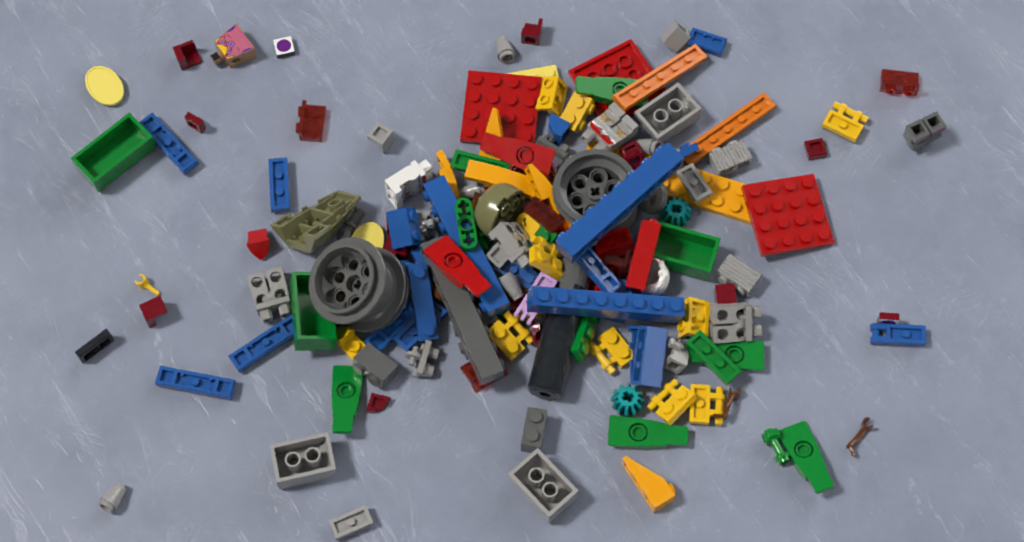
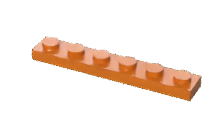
M694 44L614 94L612 99L625 112L706 61L707 55Z
M765 92L690 143L691 145L696 142L699 149L686 156L683 163L685 165L697 164L706 158L711 150L723 146L776 108V104Z

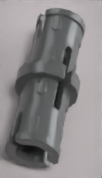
M354 208L348 220H345L343 223L344 227L336 240L352 236L365 215L362 209Z

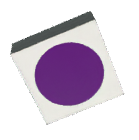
M291 36L273 40L277 58L295 55Z

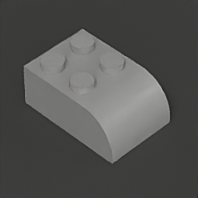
M678 82L635 111L634 116L656 141L665 143L698 121L702 108Z
M329 432L269 445L279 489L320 481L333 476L337 471Z
M538 448L508 473V477L517 491L548 524L578 498L579 490Z

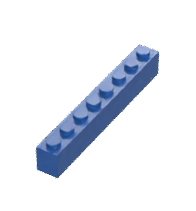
M668 142L663 146L657 147L650 158H645L640 163L639 168L631 170L622 183L618 182L615 184L612 191L608 195L604 194L596 206L589 207L580 220L576 219L566 232L563 231L557 236L556 249L573 264L683 166L684 156Z
M442 175L424 183L423 197L426 202H430L432 206L430 210L433 217H438L440 221L438 226L441 233H446L472 261L480 274L491 284V289L478 297L481 302L479 307L482 313H486L490 319L510 310V302L479 242L477 249L473 252H465L461 248L455 212V202L457 199L445 176ZM468 221L461 223V227L464 229L471 227ZM470 234L466 235V243L468 246H470L472 242L470 240Z
M532 286L527 292V312L678 323L685 317L684 298L541 286Z

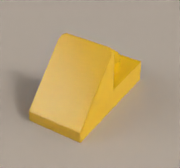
M341 324L336 328V344L353 361V357L365 344L355 335L352 327H345Z

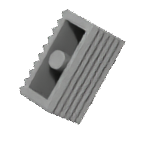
M742 139L740 141L733 140L723 148H714L708 157V162L713 172L721 177L751 165L753 160Z
M731 254L724 260L716 273V278L721 284L733 283L736 294L739 296L744 295L747 298L762 277V274Z

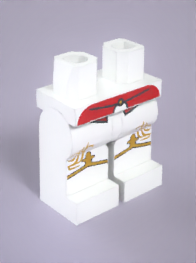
M426 159L419 164L414 160L409 166L385 180L386 197L396 209L403 207V200L410 195L418 194L420 189L423 192V184L433 179V175L430 172L432 171L430 163Z

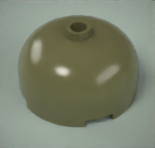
M497 183L489 187L479 197L474 210V221L477 229L483 235L490 238L488 233L500 222H516V218L522 213L526 197L522 195L523 191L509 183Z

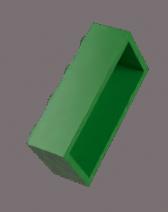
M129 112L71 157L75 168L99 193L157 146L153 136Z
M658 221L661 224V231L654 258L664 261L668 270L709 281L721 238Z
M292 272L289 286L295 351L334 350L337 340L336 325L321 317L312 305L309 295V277L311 272Z

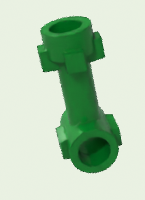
M770 428L765 430L761 436L766 445H772L777 455L774 457L775 461L779 465L789 462V452H784L778 442L781 439L778 429Z

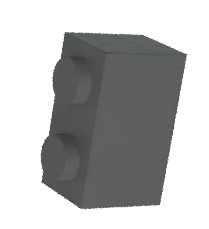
M369 342L353 357L352 367L354 371L359 375L365 376L373 386H378L381 390L398 373V365Z
M528 407L521 440V452L532 453L537 448L541 451L547 422V410Z

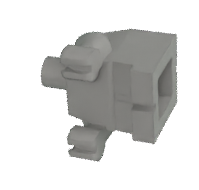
M416 211L418 214L419 230L422 234L421 242L424 243L425 239L431 237L433 239L439 237L437 230H431L435 225L431 211Z
M670 338L667 344L669 348L665 353L666 359L663 368L678 374L688 364L687 346L682 344V340Z

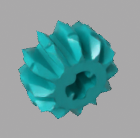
M674 196L671 201L667 199L664 209L660 212V218H664V223L680 227V224L686 226L687 221L691 220L690 213H692V208L688 207L689 202H682V197L679 200H676Z
M630 383L627 384V388L621 384L619 385V390H613L614 395L611 396V401L614 403L612 408H618V415L625 412L624 416L628 417L630 412L635 416L636 410H642L641 405L644 404V399L641 397L643 392H637V385L632 389Z

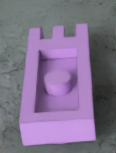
M541 271L532 286L555 288L558 281ZM526 294L513 316L518 317L522 311L523 314L520 320L524 322L526 317L529 316L530 318L526 324L530 326L538 313L527 312Z

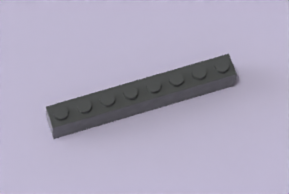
M441 236L422 243L420 252L424 261L427 262V268L479 383L484 385L502 378L505 365L501 358L498 359L496 354L497 347L494 341L491 342L488 337L490 335L486 324H482V315L479 308H475L473 304L474 297L472 293L467 291L465 286L459 288L449 281L424 254V249L443 237Z

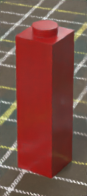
M642 219L625 285L626 290L645 294L661 231V224L655 219Z

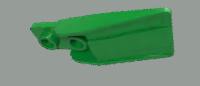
M577 76L575 92L576 94L593 96L596 102L611 105L614 102L612 99L614 94L638 79ZM648 97L633 107H643L648 103Z
M763 341L715 344L741 371L764 370ZM687 347L689 355L688 363L704 364Z
M333 366L332 432L334 434H351L353 419L358 414L363 375L357 374L352 366Z
M616 415L609 417V446L653 450L663 449L668 445L687 446L688 444L687 426H670L663 422Z
M806 421L778 430L781 435L780 441L785 450L789 452V458L795 469L804 480L808 479L814 492L819 494L832 489L834 483L827 473L819 447Z

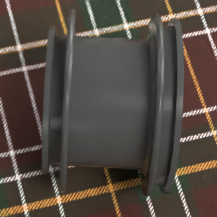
M590 149L572 155L560 166L554 178L552 195L557 210L571 224L576 219L580 220L589 207L596 206L599 199L604 194L608 195L615 184L618 182L622 183L626 179L627 174L633 169L622 157L606 150ZM579 202V203H581L582 205H580V206H575V205H573V203ZM637 207L609 232L625 227L630 230L636 219ZM558 217L554 221L559 230L563 232L564 229Z
M356 237L343 238L326 247L316 259L309 277V295L312 305L318 314L329 322L342 324L345 327L350 326L357 332H375L389 326L401 314L409 293L408 275L400 260L391 252L375 247L370 242Z

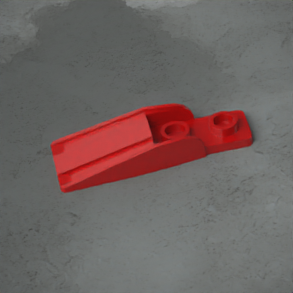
M487 132L484 133L480 145L481 151L496 155L497 158L524 170L529 164H533L546 178L549 175L556 152L555 149L511 137H500Z
M449 236L442 237L424 249V254L457 287L463 288L465 286L475 297H479L491 289V284L480 274L472 261Z

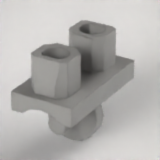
M426 340L425 344H421L420 350L419 347L414 346L412 351H406L405 357L410 359L408 365L414 366L415 364L412 377L418 378L423 376L430 378L433 375L434 366L426 364V360L428 358L435 361L440 350L431 346L432 341Z

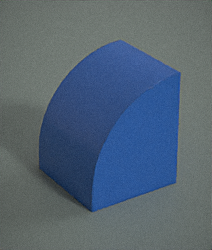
M551 113L548 134L554 136L556 139L555 144L560 146L570 133L571 123Z

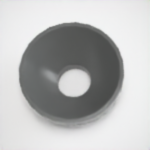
M660 185L648 196L646 201H642L639 204L642 211L656 215L664 209L668 197L665 185Z

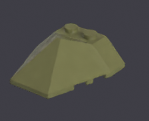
M337 190L318 199V204L310 208L306 205L301 208V212L293 216L291 213L283 216L271 224V228L289 248L309 254L315 253L335 235L359 203L361 197Z

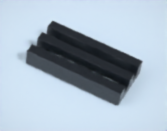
M106 328L75 351L79 360L85 363L111 344L114 339Z

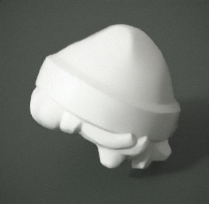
M657 258L653 259L645 293L659 295L667 288L670 273L664 261Z

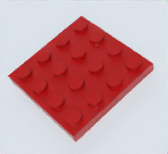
M632 39L574 67L568 71V75L573 83L576 84L577 76L640 79L653 70ZM663 87L650 95L648 103L665 92L666 89ZM595 101L593 113L598 117L609 109L610 105ZM631 107L625 111V116L633 117L634 112L641 107Z
M468 70L460 142L481 144L492 108L499 109L503 137L535 143L538 110L535 107L540 96L542 77Z
M814 174L742 185L741 190L761 257L834 244Z

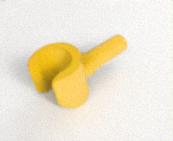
M143 274L139 275L143 279L142 282L139 283L134 280L140 289L146 288L156 296H159L160 292L149 284Z

